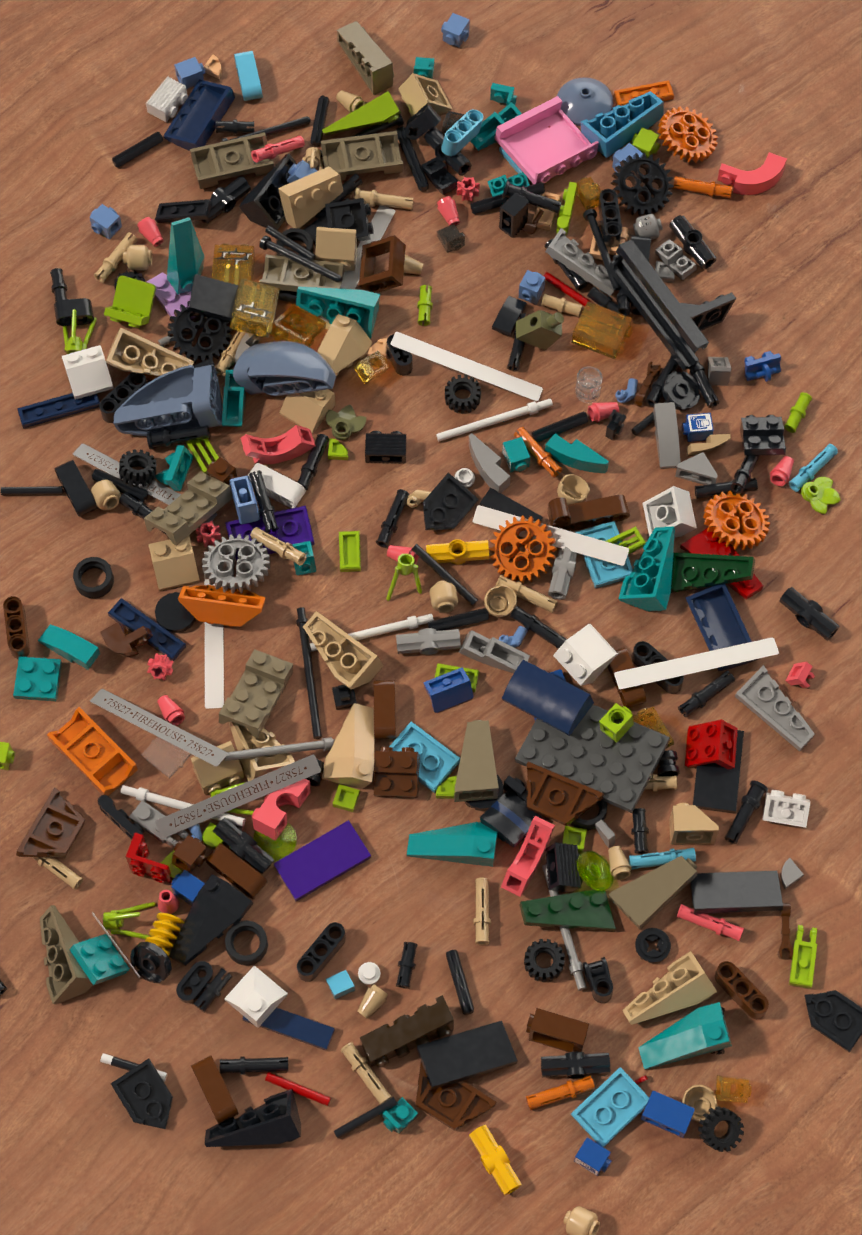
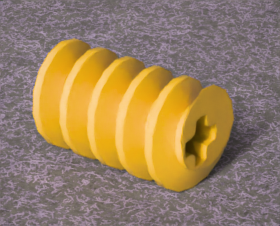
M158 913L156 918L159 921H154L153 927L155 929H150L149 934L151 937H147L145 942L154 943L169 956L170 953L165 948H173V944L169 942V939H177L173 931L180 932L181 929L176 924H184V921L172 914Z

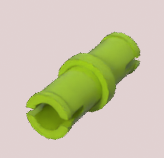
M426 285L420 286V300L417 303V308L419 309L418 324L421 326L422 321H424V326L430 325V312L433 308V303L431 302L432 287L429 285L428 290H426Z
M800 393L795 406L790 409L791 414L784 425L785 430L791 433L796 432L801 419L805 418V411L812 400L809 394Z

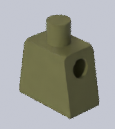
M538 310L517 320L516 339L543 350L548 349L562 336L563 315L559 312L552 315Z

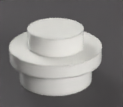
M467 468L458 470L454 477L466 488L471 487L475 481L474 473Z
M372 962L364 963L358 971L360 981L367 985L375 984L381 975L379 967Z

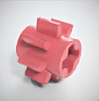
M464 177L461 182H457V195H461L462 201H473L475 196L479 197L480 183H475L474 177Z
M212 521L203 523L200 529H196V534L198 535L196 537L197 542H203L204 547H207V545L215 546L214 541L221 540L220 526H214Z
M156 653L154 659L150 658L147 663L150 666L147 673H151L154 679L162 678L164 681L167 675H172L173 669L171 667L174 661H170L167 654L159 655Z

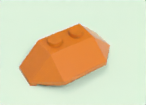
M195 585L192 587L183 586L178 601L198 621L208 624L215 623L230 627H241L262 612L266 597L259 596L249 590H243L240 593L239 589H235L234 594H232L229 588L226 592H223V587L216 589L213 585Z

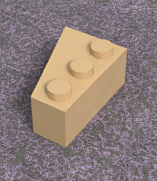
M329 166L278 188L286 222L293 228H301L325 207V204H329L343 192L340 174Z

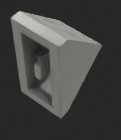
M708 357V380L710 384L728 386L731 374V365L728 357Z
M704 452L679 463L675 477L703 485L715 484L718 476Z

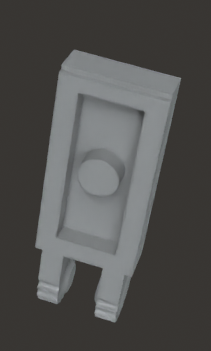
M142 800L129 816L130 820L134 823L136 822L141 828L161 842H166L175 848L178 841L170 836L162 838L155 823L156 820L165 817V815ZM185 830L176 833L184 839L189 835Z

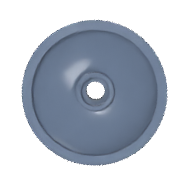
M583 77L570 80L560 88L557 94L562 100L561 110L577 126H581V121L585 119L588 121L595 118V115L608 113L613 108L611 91L605 84L596 79Z

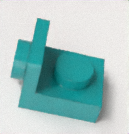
M416 57L414 74L433 79L435 58Z
M492 83L490 100L506 103V106L511 102L516 105L515 87Z
M311 542L292 544L295 549L306 554V560L303 565L299 566L294 563L296 575L316 572Z
M403 1097L397 1102V1106L383 1113V1124L389 1131L393 1132L395 1130L398 1134L418 1116V1112Z

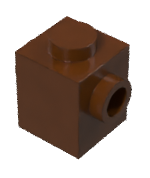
M221 457L211 462L207 468V475L229 486L230 480L237 478L236 468Z
M188 835L184 841L180 840L176 844L172 864L182 871L186 870L191 874L196 866L201 867L207 857L205 856L206 846L200 839Z

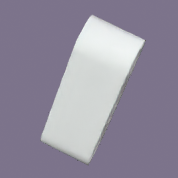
M256 463L250 473L255 471L257 474L258 470L262 471L268 496L289 508H295L305 494V488L290 478L260 463Z

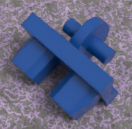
M771 351L764 352L762 358L755 359L753 356L745 357L746 380L750 381L763 377L766 382L771 381L772 374L781 372L780 354H773Z

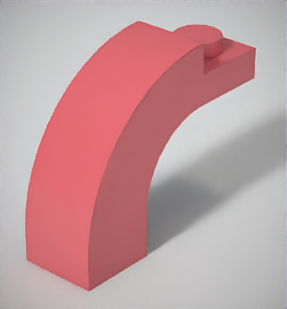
M769 152L764 164L752 171H743L722 163L717 180L726 185L734 186L733 193L760 194L768 191L778 183L785 170L787 158Z
M298 425L274 438H259L248 434L240 438L246 456L253 457L255 464L260 463L262 465L292 460L315 447L311 430Z
M537 816L533 818L522 847L506 872L501 888L521 897L545 854V849L549 845L550 837L555 827L554 824Z

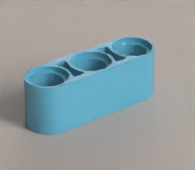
M253 51L234 54L244 101L263 98Z
M472 109L463 115L446 131L441 146L442 152L448 156H454L479 133L483 114L478 110Z

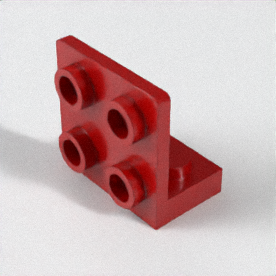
M722 719L689 726L685 766L690 768L715 762L726 769L735 768L738 728Z
M135 833L125 856L132 873L140 877H144V875L150 876L159 883H165V881L171 883L172 875L169 866L149 860V850L144 836Z

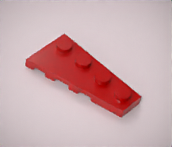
M708 528L685 541L680 546L684 552L739 556L731 544L726 547L725 541L718 543L719 537L712 538L714 532H707ZM754 573L752 580L727 584L746 600L764 587Z

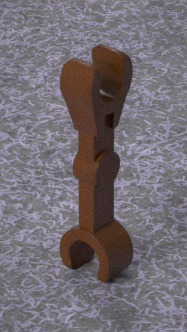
M653 362L648 364L647 376L643 381L640 391L635 396L634 405L642 406L652 380L660 373L661 365L658 366V369L653 370L651 369Z
M783 903V910L780 911V916L782 917V942L778 951L780 959H782L783 950L789 952V959L793 956V949L789 940V917L791 915V904Z

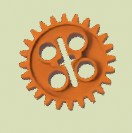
M681 106L677 110L673 107L671 111L667 110L658 124L659 130L657 132L661 134L659 139L664 140L662 145L669 147L667 149L668 152L674 151V157L677 154L680 155V160L685 157L687 162H690L691 159L695 163L698 160L703 162L705 158L708 159L712 155L718 144L716 142L718 136L714 135L716 130L711 129L713 123H707L708 118L703 119L702 113L697 115L695 109L690 112L688 107L684 111Z
M729 491L727 495L721 492L720 496L715 495L713 499L709 500L704 510L703 518L706 519L704 525L709 526L707 532H714L712 538H720L718 543L725 541L726 547L732 544L735 550L738 546L745 550L746 546L752 549L754 545L759 546L760 542L764 541L769 532L770 522H767L769 516L764 515L766 509L759 508L761 503H753L755 498L749 500L747 499V494L741 497L740 494L733 495Z
M523 515L520 521L516 517H513V523L506 520V527L504 528L499 525L501 532L493 533L497 539L490 540L495 545V547L489 548L490 552L495 553L490 556V559L495 561L493 566L495 568L500 567L497 572L500 575L505 572L504 577L508 579L512 575V581L515 582L518 577L521 583L525 582V578L532 582L534 575L540 579L539 572L542 571L546 574L545 566L552 567L549 559L556 558L551 554V552L557 551L556 547L551 546L556 542L554 538H550L553 533L551 530L546 531L548 526L546 524L541 526L539 519L534 523L532 516L529 517L528 521H526ZM522 531L528 532L526 538L519 539V534ZM536 545H542L539 553H533V548ZM507 546H513V550L509 554H504V549ZM522 546L526 549L524 553L520 550ZM521 560H527L525 567L518 568V563Z

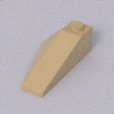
M317 611L303 626L334 677L349 689H354L370 682L383 667L376 654Z

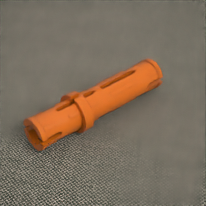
M675 176L673 189L709 194L710 197L715 195L730 198L732 186L716 184L715 181L710 183Z
M524 427L517 429L519 434L515 432L514 436L516 438L522 437L527 450L537 459V463L543 466L553 478L559 475L557 471L561 473L562 468L552 459V455L546 452Z
M590 1075L575 1081L569 1080L561 1086L528 1095L526 1100L529 1109L533 1110L570 1097L572 1099L576 1098V1095L595 1090V1086Z

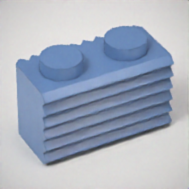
M242 476L231 479L230 486L240 524L258 521L260 517L250 477Z

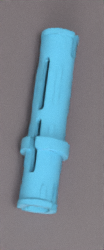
M828 444L824 450L806 467L803 466L799 473L789 481L790 488L798 492L805 483L812 481L814 475L838 454L837 448L833 444Z
M694 847L682 850L672 848L665 852L629 856V864L632 868L631 870L664 865L680 856L685 860L689 858L696 862Z

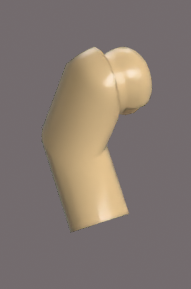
M415 490L408 496L406 504L411 508L417 507L426 499L431 491Z

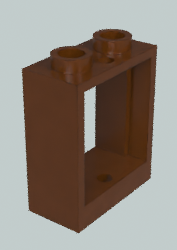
M394 235L362 245L359 286L362 289L379 293L403 285L406 245ZM389 253L388 270L374 274L376 256Z
M536 1008L535 1015L530 1013L526 1032L530 1033L529 1041L566 1052H582L589 1023Z

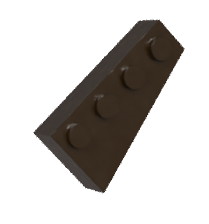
M443 995L436 998L437 1003L432 1006L424 1004L418 1007V1010L412 1016L405 1014L400 1016L393 1022V1026L390 1027L389 1024H385L361 1036L360 1043L371 1067L375 1065L377 1067L384 1066L389 1063V1059L395 1056L398 1058L404 1057L410 1053L409 1050L416 1048L418 1045L428 1043L436 1038L441 1039L450 1036L451 1032L454 1031V1018Z

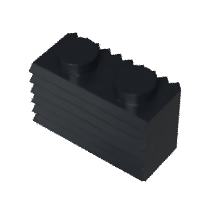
M516 192L500 206L499 228L511 238H515V235L520 233V230L524 228L528 221L529 201L525 196L519 195Z
M372 431L366 433L365 462L405 464L406 434H402L400 431H393L391 433Z
M554 843L547 847L545 851L549 881L548 889L569 893L580 889L583 876L580 874L579 864L581 862V855L578 853V846Z

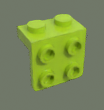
M120 276L117 281L113 305L105 307L104 315L110 317L111 321L129 322V326L136 328L149 324L156 286L127 276Z

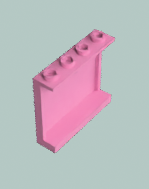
M558 96L497 126L495 140L533 184L539 182L546 183L550 178L561 175L572 167H577L581 162L587 159L590 160L597 154L599 142L596 141L592 144L561 110L562 100Z

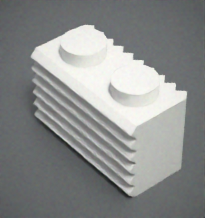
M169 76L166 77L146 102L147 112L168 122L170 117L173 118L176 115L179 106L183 105L187 100L186 86Z

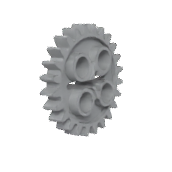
M231 534L229 540L222 537L221 543L215 540V547L209 545V552H204L205 558H202V568L205 579H209L210 585L215 584L216 589L222 586L223 592H226L229 588L232 594H234L235 589H239V592L242 593L245 587L251 591L250 585L258 587V581L264 582V576H268L270 558L267 548H263L262 542L257 544L256 538L249 541V535L244 539H241V534H238L235 539ZM239 550V552H238L237 566H236V568H237V573H236V577H234V568H235V565H236V557H235V556H236V551Z

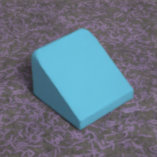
M346 970L326 979L334 999L355 991V986Z

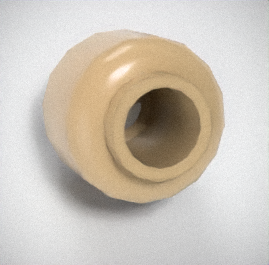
M130 245L127 248V252H123V262L132 271H145L149 266H152V250H149L146 245Z
M101 480L91 489V494L100 509L111 510L119 504L121 494L112 481Z
M439 581L431 587L429 591L430 599L435 610L440 613H448L457 606L456 587L452 583Z
M577 1206L572 1211L569 1210L564 1217V1224H566L568 1235H597L600 1222L598 1221L597 1214Z

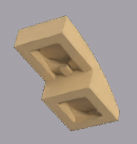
M730 434L709 435L706 438V443L690 444L687 447V455H696L716 449L727 442L731 436Z

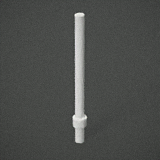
M551 399L537 403L535 401L527 403V406L438 433L436 437L439 442L519 416L533 415L538 413L539 410L552 407L553 403Z
M432 614L419 617L411 616L407 617V620L348 635L355 640H361L406 628H418V625L426 624L434 619ZM310 643L311 651H316L315 645Z
M123 785L121 788L122 794L136 797V800L150 801L179 810L194 805L151 793L148 789L141 787L136 789ZM222 813L212 818L221 821L225 817L234 825L241 827L245 824V818L227 813Z

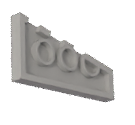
M561 228L545 252L553 259L564 264L569 270L580 275L585 281L599 288L601 292L611 296L614 289L606 268L603 265H597L590 253L582 252L578 248L579 243L574 239L570 241L565 236L566 232Z
M763 665L735 694V697L798 751H801L815 734L800 713L796 712L791 705V701L787 696H784L779 689V685L775 680H772L767 673L768 670Z

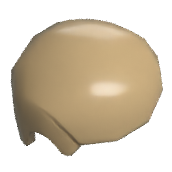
M574 474L565 475L557 488L558 497L565 498L568 505L584 502L590 491L586 481Z
M500 584L489 589L485 595L484 604L489 614L496 617H505L514 610L517 598L511 587Z
M704 1085L690 1087L686 1090L682 1099V1103L695 1109L691 1119L700 1122V1119H706L703 1114H710L709 1109L713 1108L716 1110L715 1107H718L714 1092Z

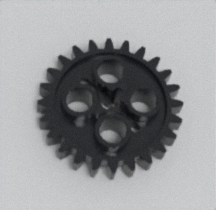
M635 153L633 158L629 155L626 161L622 160L620 162L621 166L618 165L615 168L617 172L612 174L615 180L611 184L616 187L612 190L617 192V197L621 200L619 206L626 205L625 212L628 209H632L631 215H634L638 211L639 217L644 214V211L646 215L651 214V211L656 214L658 208L662 210L665 207L664 204L670 201L667 197L673 194L669 191L674 187V185L669 184L673 177H667L670 170L664 171L663 168L666 164L659 165L660 158L653 161L652 154L646 158L645 153L640 157L638 153ZM640 167L645 169L646 175L640 173ZM625 180L631 181L632 187H628ZM652 182L658 184L659 190L653 188ZM639 194L644 196L645 202L639 200Z
M189 301L187 302V307L181 304L180 311L174 310L175 316L170 317L172 323H168L167 326L170 329L167 336L172 337L169 340V344H175L173 351L179 349V355L185 354L188 359L192 357L194 363H196L197 359H200L201 362L205 361V358H212L213 360V356L219 359V352L222 353L226 350L224 347L230 345L227 341L232 338V335L229 334L232 331V327L227 326L230 324V321L188 311ZM197 316L200 321L193 322L190 317ZM204 317H207L208 319L204 325L203 331L201 332L196 345L193 347L192 343L196 337V333L199 330ZM214 324L218 329L213 331L209 329L208 325ZM189 333L192 338L185 339L182 337V334ZM206 341L210 346L207 348L202 347L200 342Z

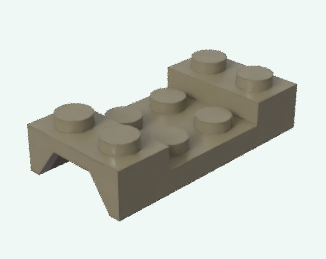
M397 131L321 141L324 168L331 167L340 174L341 180H346L347 175L383 171L384 174L403 172V161L400 157Z
M265 132L190 149L199 188L219 185L218 180L255 172L256 176L268 174L274 168L273 160L265 159L256 163L251 157L253 150L264 148L267 144Z
M266 255L263 277L259 280V291L279 295L280 290L297 292L298 287L341 289L342 281L335 282L284 256ZM313 261L341 275L343 280L344 263Z
M199 472L187 482V491L165 509L157 507L144 518L147 531L151 532L154 528L165 532L172 543L177 546L233 498L229 485L203 472Z
M254 649L246 663L241 679L231 697L226 699L219 712V723L225 724L232 721L247 727L251 734L258 738L293 673V664Z

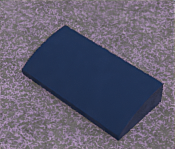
M199 79L163 135L164 138L189 151L193 148L205 146L217 127L216 121H221L235 99L232 88Z
M726 584L716 585L685 597L709 651L752 642ZM758 659L723 666L717 669L718 671L728 670L751 663Z
M522 660L514 672L502 697L503 701L568 736L571 735L594 704L589 693L525 660Z

